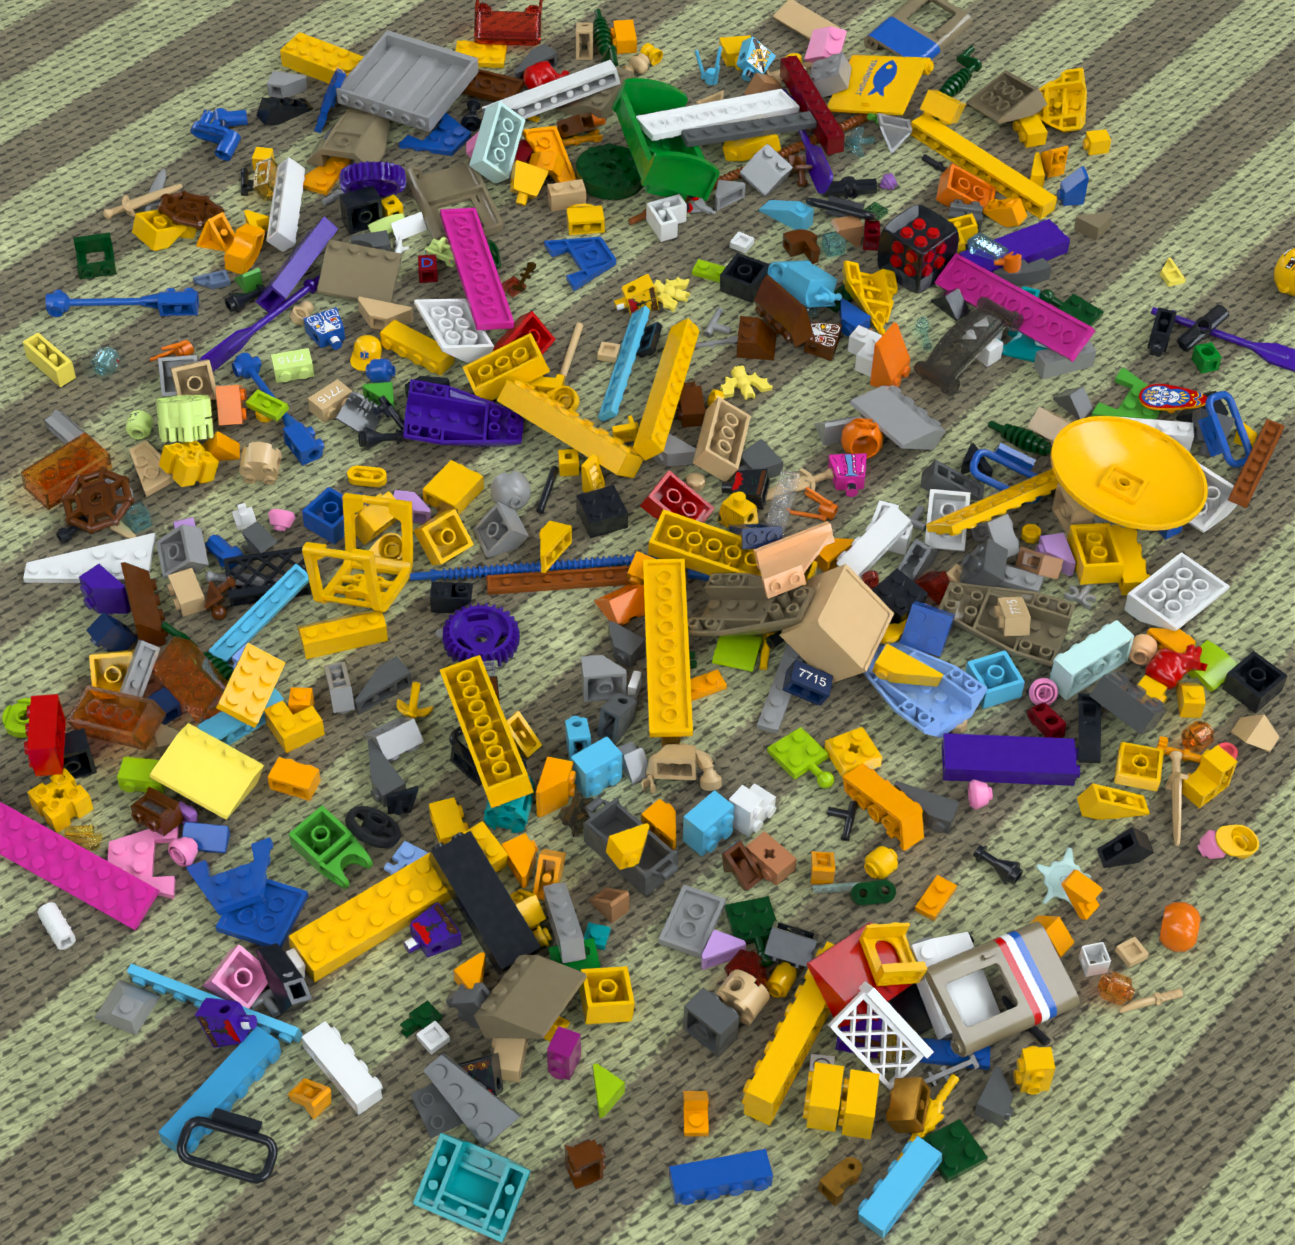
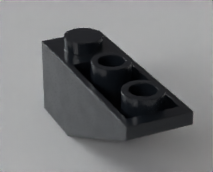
M262 98L256 116L264 125H279L313 110V107L304 98Z
M278 943L255 950L280 1014L289 1013L304 1007L312 999L304 977Z

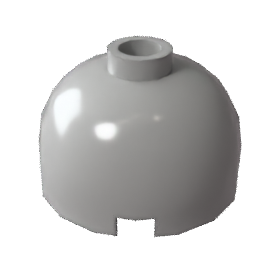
M512 471L513 473L506 474V472L501 473L493 480L490 486V494L495 504L500 502L515 508L516 511L520 510L528 503L531 495L527 478L518 471Z

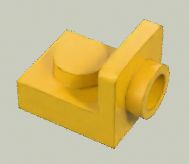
M632 415L628 416V424L612 426L613 438L614 436L618 437L624 442L635 441L639 426L637 421L634 422Z

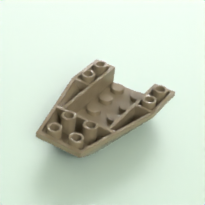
M352 107L349 108L319 140L309 156L307 164L324 166L330 156L355 159L356 164L367 161L380 162L386 151L391 120Z
M712 573L705 586L710 601L702 617L688 618V635H757L789 628L801 622L814 596L815 589L799 586L768 599L762 576L749 573Z
M957 582L949 583L939 606L941 610L956 614L953 625L997 648L1006 650V652L1050 667H1053V660L1060 652L1075 608L1074 603L1035 591ZM1023 597L1031 616L1030 635L1004 636L1002 629L998 628V619L994 617V606H997L998 598Z

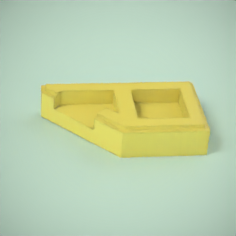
M1171 257L1168 258L1160 273L1167 286L1185 283L1186 279Z

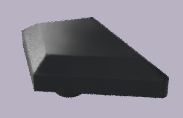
M413 786L387 795L388 814L402 815L404 813H411L419 787Z

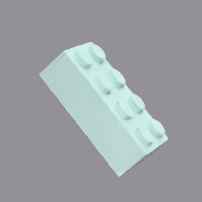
M500 101L487 106L469 166L496 184L509 179L525 119Z
M1116 620L1111 624L1104 625L1097 633L1090 634L1081 643L1074 644L1067 652L1058 654L1053 660L1054 664L1050 673V680L1057 685L1058 694L1065 700H1068L1102 678L1103 675L1110 673L1127 662L1134 635Z

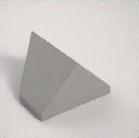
M878 113L877 118L890 153H892L912 133L910 120Z

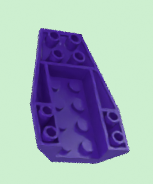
M411 379L402 437L422 442L461 447L514 446L522 443L524 417L508 407L451 386Z

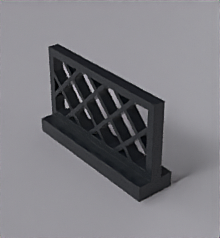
M303 547L223 558L226 578L232 575L235 581L238 579L244 583L241 589L232 590V587L228 589L230 606L256 603L276 584L273 578L278 573L283 576L286 574L281 569L287 562L292 566L297 564L291 560V557L294 554H301ZM274 557L283 559L278 567L270 563ZM303 557V559L297 565H299L303 570L307 572L306 566L305 568L302 567L303 564L305 565ZM254 560H259L263 563L257 570L249 566ZM238 563L242 567L235 573L229 569V564ZM266 566L274 570L269 577L261 573ZM245 569L254 573L248 581L240 576ZM257 576L265 580L261 586L252 584ZM308 582L294 597L312 595L310 583Z

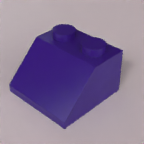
M97 564L79 576L80 590L85 598L83 602L89 610L93 609L98 614L103 612L106 614H128L131 612L125 586L102 565Z

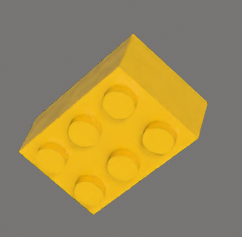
M1110 523L1070 525L1067 542L1076 562L1075 570L1080 585L1121 582L1124 563Z

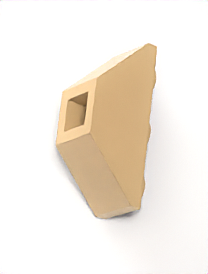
M360 296L358 298L359 312L370 328L383 330L393 320L404 325L413 322L412 307Z

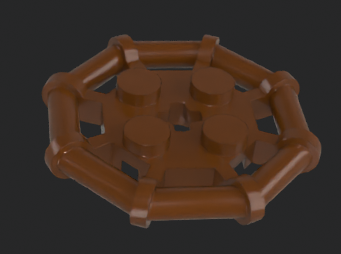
M186 190L174 194H163L161 196V203L157 207L158 212L168 217L172 224L185 225L196 228V230L204 228L208 219L222 212L224 213L223 207L211 201L209 196L187 193Z
M101 467L100 470L81 476L77 475L75 477L76 480L66 494L61 496V502L63 503L66 515L65 522L68 525H73L87 531L88 534H94L95 531L120 525V520L135 502L130 490V479L127 476H122L108 470L107 467ZM108 478L115 482L108 484L105 482V479ZM81 487V489H82L81 493H80V494H79V493L76 494V492L78 491V489ZM122 487L124 496H118L116 490ZM99 496L100 501L93 502L95 501V497ZM72 503H76L77 509L74 511L72 509ZM117 504H122L115 515H113L112 513L117 509ZM83 515L88 519V523L78 518ZM105 516H108V517L110 518V519H106V520H103V521H100V522L95 523L96 519H99V518H102V517H105Z

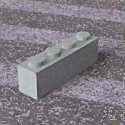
M553 883L543 886L545 907L562 962L568 963L586 959L583 934L566 883Z

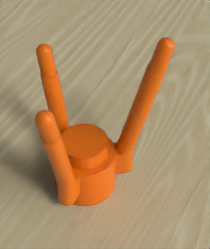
M183 340L179 343L161 347L162 351H169L151 357L150 361L173 353L176 356H189L194 354V348L188 340Z
M806 487L804 494L820 504L818 512L821 515L792 510L786 511L788 514L820 519L826 522L827 518L831 520L834 518L839 506Z

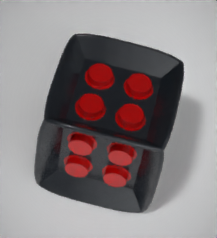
M914 205L893 218L883 228L878 247V267L880 270L894 271L897 283L907 290L917 294L922 293L935 285L934 282L955 253H957L959 243L958 229L950 221L923 205Z

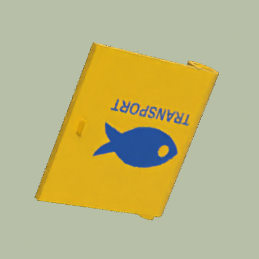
M852 55L849 60L852 68L848 89L833 94L827 106L831 112L881 113L903 116L921 75H929L933 71L934 63L928 57Z

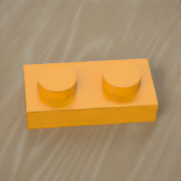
M718 669L690 679L691 701L727 689V684Z
M937 875L915 906L914 911L935 921L957 889V885Z

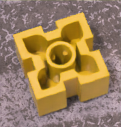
M198 441L183 442V445L180 443L164 445L159 461V466L167 474L172 473V479L181 487L195 485V481L201 484L213 481L219 461L210 452L205 451V448Z
M65 768L63 769V774L51 776L49 784L44 785L40 783L27 792L31 806L41 817H45L46 823L56 833L71 825L70 819L77 816L80 819L94 810L90 795L80 784L76 785L75 778Z

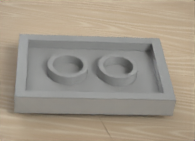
M683 885L659 936L658 944L701 958L726 905V899Z

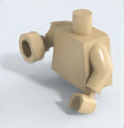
M685 743L680 745L667 744L649 758L645 774L647 778L642 780L641 786L644 793L646 788L650 786V791L654 794L656 792L654 778L696 780L697 766L704 772L700 777V788L703 790L713 791L722 787V778L713 769V760L709 754L696 749L694 745H687Z

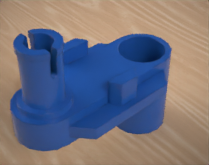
M204 110L200 120L193 123L190 132L199 139L218 144L215 155L219 159L230 161L241 140V136L231 129L221 127V122L218 120H213L210 124L214 114L210 110L208 112Z

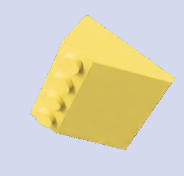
M188 723L174 738L149 777L227 820L256 786L264 765Z

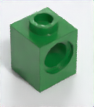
M1210 342L1196 345L1191 359L1200 373L1203 374L1218 370L1222 357L1213 343Z

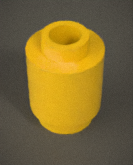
M782 962L776 966L766 983L769 994L776 998L786 997L797 978L796 968L787 962Z

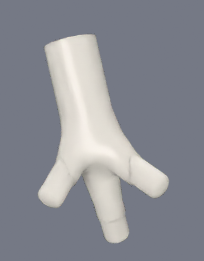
M399 236L398 241H394L396 244L394 252L402 253L409 250V246H402V236Z

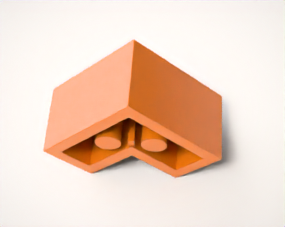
M242 385L215 386L219 425L244 424V420H247V410L243 408L242 404H244V400H247L246 388H243Z

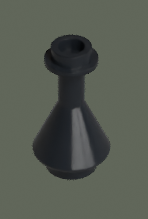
M470 99L467 102L469 113L461 120V125L469 131L480 129L482 123L476 114V110H479L481 106L477 99Z
M257 284L256 289L248 293L229 292L227 298H225L226 307L230 312L236 311L239 313L249 300L258 297L265 289L264 285Z
M364 427L363 431L358 432L359 446L369 450L383 441H396L399 444V442H403V432L396 429L395 433L382 434Z
M978 846L973 854L976 861L978 862L982 859L993 866L1004 885L1008 883L1015 885L1023 874L1020 862L997 859L986 852L987 846Z

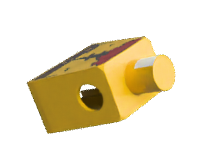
M649 274L622 286L623 297L614 300L616 310L619 311L627 308L630 316L634 311L643 306L648 307L650 312L659 310L655 287Z

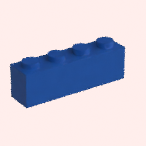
M766 1149L669 1166V1180L675 1204L689 1205L696 1200L704 1198L706 1200H715L720 1195L725 1194L738 1196L747 1190L763 1191L772 1186L773 1174Z

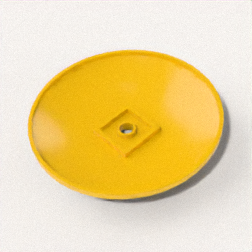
M1114 416L1082 418L1065 426L1057 434L1051 448L1050 459L1052 469L1064 490L1090 512L1118 525L1150 531L1177 528L1197 517L1206 502L1208 495L1207 480L1197 460L1175 439L1147 424Z

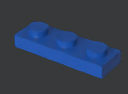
M921 1038L933 1050V1053L928 1058L923 1057L919 1061L920 1063L956 1066L970 1060L969 1056L960 1057L958 1054H955L951 1048V1041ZM990 1046L973 1053L979 1064L977 1069L989 1070ZM971 1064L965 1068H974V1066Z

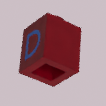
M418 255L419 283L438 282L436 255Z

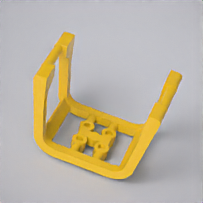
M345 493L342 496L345 551L329 549L326 547V544L306 542L302 548L313 599L317 603L327 604L330 602L386 612L409 580L412 571V501ZM364 503L388 506L389 514L401 522L402 560L374 556V551L356 549L355 513L364 508ZM323 557L344 559L340 569L323 590L317 560ZM353 568L364 570V574L350 575ZM377 572L396 574L398 576L394 581H387L383 577L377 576ZM343 583H351L346 586H341ZM335 593L345 594V598L333 596Z

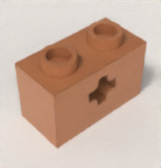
M765 831L745 846L766 881H771L777 886L795 871L796 858Z

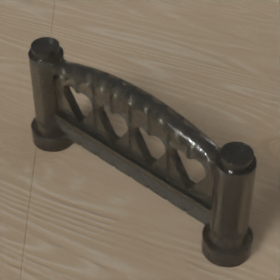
M981 297L977 302V307L979 308L950 328L936 344L925 362L918 361L915 364L914 371L919 376L941 388V391L947 396H953L960 387V381L956 377L1005 327L1013 332L1017 331L1023 323L1024 318L1022 314L1016 311L1012 312L987 297ZM981 317H986L989 326L973 325L979 322ZM968 330H974L976 339H961ZM960 342L962 344L964 352H948L955 343ZM942 356H949L951 365H936V362L940 361Z

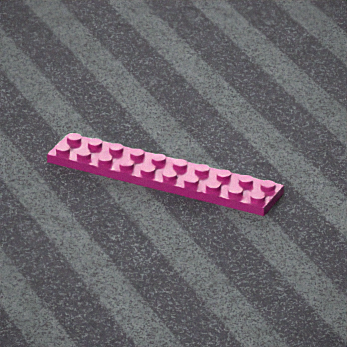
M476 208L440 209V218L476 330L514 328V320Z
M955 253L934 282L945 291L959 288L966 303L988 315H992L1000 322L1072 362L1095 333L1094 328L957 253Z
M0 802V855L133 930L137 929L160 890Z

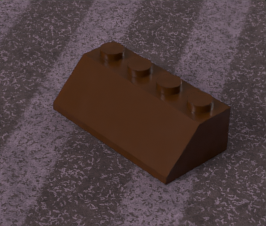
M766 275L754 299L757 315L760 318L763 317L769 326L772 325L777 334H781L787 343L790 342L795 347L814 337L806 308L772 277Z
M122 562L121 567L138 639L157 647L166 645L165 637L169 635L161 628V622L165 621L163 610L157 607L161 605L159 594H154V591L157 590L155 578L150 579L148 570Z

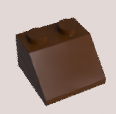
M740 316L736 358L774 361L777 333L759 317Z

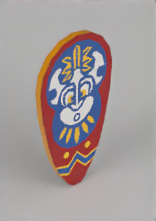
M1152 384L1143 388L1139 393V402L1144 407L1152 410H1164L1169 413H1174L1175 410L1194 409L1205 406L1208 398L1197 391L1167 384Z

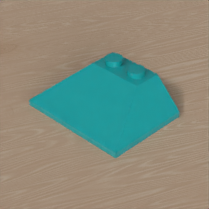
M440 1133L413 1204L503 1243L531 1170L514 1160L481 1146Z

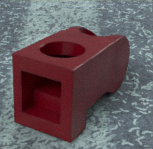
M865 220L863 250L878 251L880 220Z
M1042 702L1027 710L1028 719L1044 737H1065L1066 722L1046 703Z

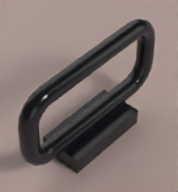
M829 196L828 201L817 198L806 199L807 205L825 209L826 214L838 217L853 216L859 218L860 221L861 219L875 220L877 217L875 213L864 210L865 204L835 196Z
M459 726L449 736V741L452 745L450 762L480 787L482 782L470 750L458 740V737L463 734ZM521 757L524 767L527 769L526 761Z
M215 1108L211 1119L196 1116L185 1122L177 1142L176 1151L180 1160L187 1165L258 1184L266 1181L272 1174L278 1156V1147L273 1138L259 1133L263 1121ZM197 1126H202L265 1145L268 1148V1155L263 1170L255 1174L190 1155L186 1148L191 1131Z

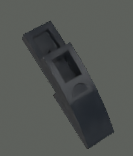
M1078 693V763H1101V704L1091 698L1090 694Z

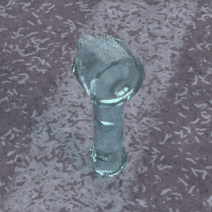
M921 316V318L916 320L915 330L921 335L923 349L929 351L932 349L927 332L929 330V321L925 316Z

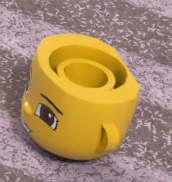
M1295 248L1285 251L1278 259L1274 268V282L1279 292L1294 297Z

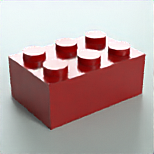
M59 695L31 696L30 705H27L26 709L29 723L25 724V732L28 741H24L25 755H29V767L33 768L35 776L63 774L66 719Z

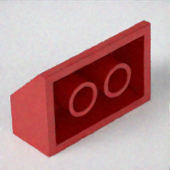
M530 311L518 317L514 322V328H510L494 345L493 351L531 333L543 355L556 339L536 314Z

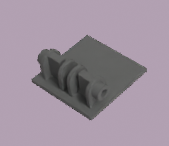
M352 391L335 419L354 431L359 432L363 431L364 427L375 430L384 413L375 415L373 409L378 405L372 404L374 401H367L368 397L364 399L365 397L359 394L358 391Z
M434 1083L411 1093L414 1100L412 1101L414 1108L419 1111L430 1138H434L440 1135V1133H444L464 1123Z

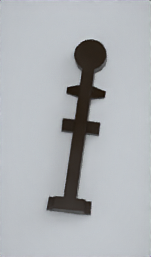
M528 262L527 268H523L526 272L525 274H520L522 279L518 285L513 284L512 288L514 290L525 291V288L522 286L527 278L531 279L529 274L534 273L533 270L536 269L535 263Z

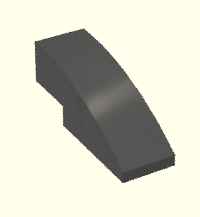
M1044 258L1031 263H1027L1023 259L1021 260V268L1016 273L1006 272L1003 267L993 271V273L1016 286H1024L1048 280L1051 266Z

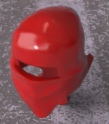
M540 61L525 69L523 80L526 87L530 90L570 74L567 70H563L561 74H558L548 61Z
M1193 644L1188 645L1185 653L1162 648L1147 664L1145 675L1168 687L1167 690H1171L1176 687L1177 682L1187 672H1206L1208 664L1200 662L1201 646L1195 648Z

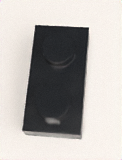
M659 322L644 328V334L639 343L640 347L636 353L640 358L647 355L650 356L656 351L663 327Z

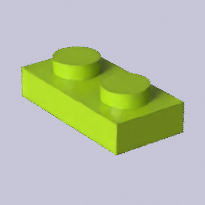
M698 259L692 270V275L720 283V274L726 267Z
M258 389L246 401L248 408L276 422L289 410L287 403Z

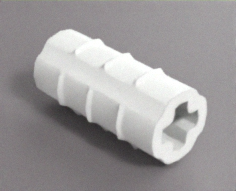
M53 902L41 906L37 912L56 947L63 950L72 946L76 941L75 935L61 914V910Z

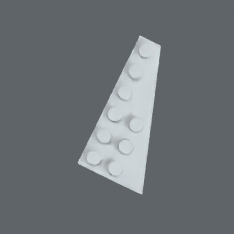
M147 534L27 562L23 577L24 582L80 583L79 576L100 564L117 580L125 583L121 567L122 562L148 570L150 574L156 534Z

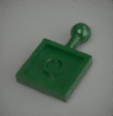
M1045 289L1040 293L1041 300L1055 305L1061 311L1091 327L1103 316L1104 311L1075 294H1072L1063 302L1056 298L1050 289Z
M769 896L726 904L724 910L732 936L744 940L746 945L755 943L757 949L756 963L763 968L769 967L773 961L768 959L769 955L764 954L766 949L764 941H768L773 923L777 921Z
M961 1119L922 1138L942 1153V1162L936 1169L946 1183L978 1167L988 1159Z

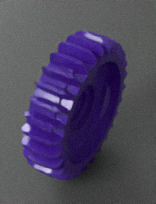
M367 161L358 164L354 163L344 167L339 176L340 187L344 193L373 185L379 196L385 198L392 194L397 195L401 193L406 187L405 170L398 164H389L388 162Z
M479 602L477 606H472L470 603L469 608L462 606L461 612L455 610L454 615H449V620L445 621V626L443 627L442 641L444 650L447 651L448 657H452L453 662L458 661L459 663L480 655L485 668L490 667L493 670L494 665L501 667V662L508 663V658H513L520 643V631L514 616H510L509 611L503 613V607L496 609L495 604L489 607L487 602L485 606H480ZM506 636L507 639L504 641V643L496 648L500 638H504ZM478 637H484L487 639L483 643L476 641ZM462 642L467 648L463 647L459 643Z

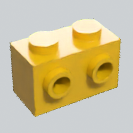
M1029 1046L1023 1048L1020 1058H1017L1016 1061L1017 1070L1013 1071L1014 1083L1019 1084L1020 1093L1027 1092L1030 1095H1035L1041 1091H1049L1056 1069L1051 1047Z

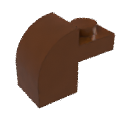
M804 229L783 233L782 246L790 257L804 253L811 264L818 263L820 248L817 245L818 236Z

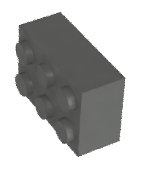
M1122 672L1103 675L1089 696L1139 734L1153 731L1167 712V709L1163 707L1164 703L1155 697L1151 698L1146 694L1147 691L1140 685H1133L1128 681L1129 677Z

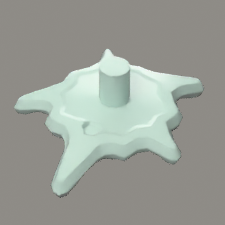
M1067 848L1061 861H1054L1049 867L1041 864L1036 865V868L1044 875V884L1048 889L1043 904L1048 903L1054 897H1058L1072 905L1061 883L1074 869L1080 872L1081 870L1078 865L1074 864L1072 848ZM1082 873L1089 879H1091V876L1089 874Z

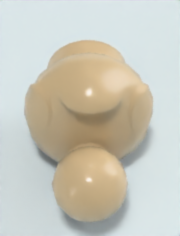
M639 53L638 56L630 58L629 66H624L623 68L632 71L633 74L634 71L639 74H645L650 60L645 54Z

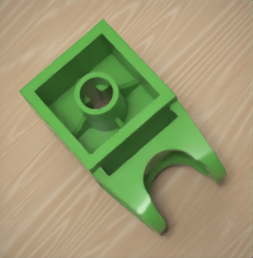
M323 805L288 834L291 846L319 873L343 889H347L350 886L348 879L343 873L346 866L358 864L367 869L373 866L371 858L355 839L351 831Z

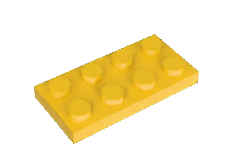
M247 643L216 708L255 728L285 662Z

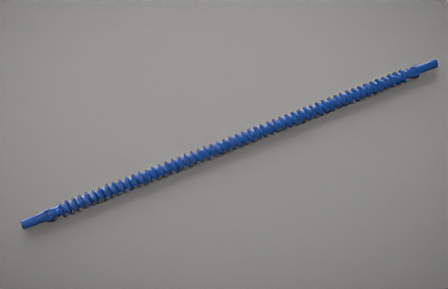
M626 554V557L614 555V558H611V556L605 558L603 556L602 559H599L597 556L596 559L591 557L589 560L587 557H585V560L573 558V561L561 559V562L556 560L548 570L587 569L588 567L600 568L601 566L612 567L613 565L615 567L618 565L629 566L632 563L634 554L632 556ZM533 561L531 564H528V562L522 564L520 562V565L508 563V566L496 564V567H493L491 564L490 567L484 565L481 568L479 565L478 568L473 566L470 569L467 566L466 569H463V567L457 569L455 567L454 570H451V568L445 570L443 568L442 571L430 569L429 572L411 573L410 581L431 580L433 582L437 579L445 581L446 578L450 580L455 578L457 580L458 577H461V579L467 577L469 579L470 576H473V578L479 576L481 578L482 575L486 577V575L541 572L540 561L536 564Z

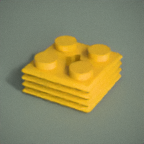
M863 727L825 740L824 749L828 752L830 760L842 778L862 763L870 769L881 766L883 757Z
M1121 742L1118 750L1114 783L1158 791L1161 781L1164 750Z

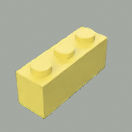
M36 333L22 341L27 359L59 387L76 378L72 361L40 333Z

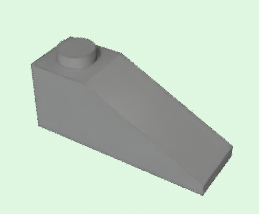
M345 661L324 665L333 712L344 714L354 710L352 688Z

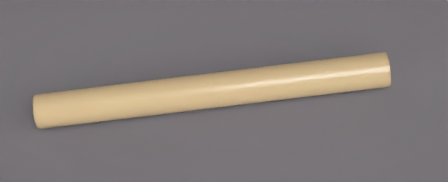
M577 323L559 373L564 375L565 379L583 329L582 323Z

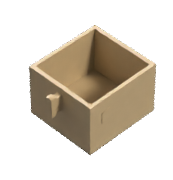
M844 564L808 579L805 586L814 588L815 593L801 622L783 629L780 634L810 666L833 675L832 683L868 670L894 615L888 606L847 564Z

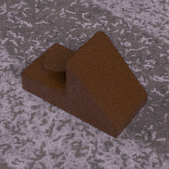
M738 840L722 852L724 872H732L744 891H748L764 878L741 840Z

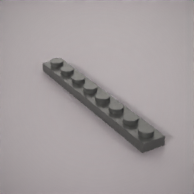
M811 111L682 130L681 138L686 147L816 128L817 121Z

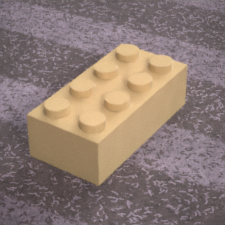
M718 397L706 410L693 464L726 482L739 468L751 416Z

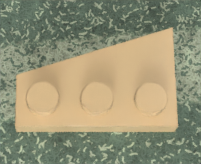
M146 440L129 449L146 497L174 482L172 479L173 474H167L159 466L161 455Z

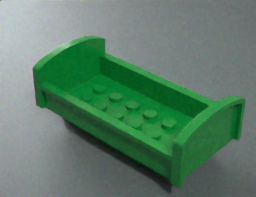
M645 78L625 79L613 103L612 110L616 112L640 175L641 184L644 186L646 193L663 197L680 194L684 201L690 195L707 201L720 175L718 168L705 160L699 146L686 147L681 135L652 141L641 130L636 118L639 115L685 107L688 101L686 94L672 85L657 80Z

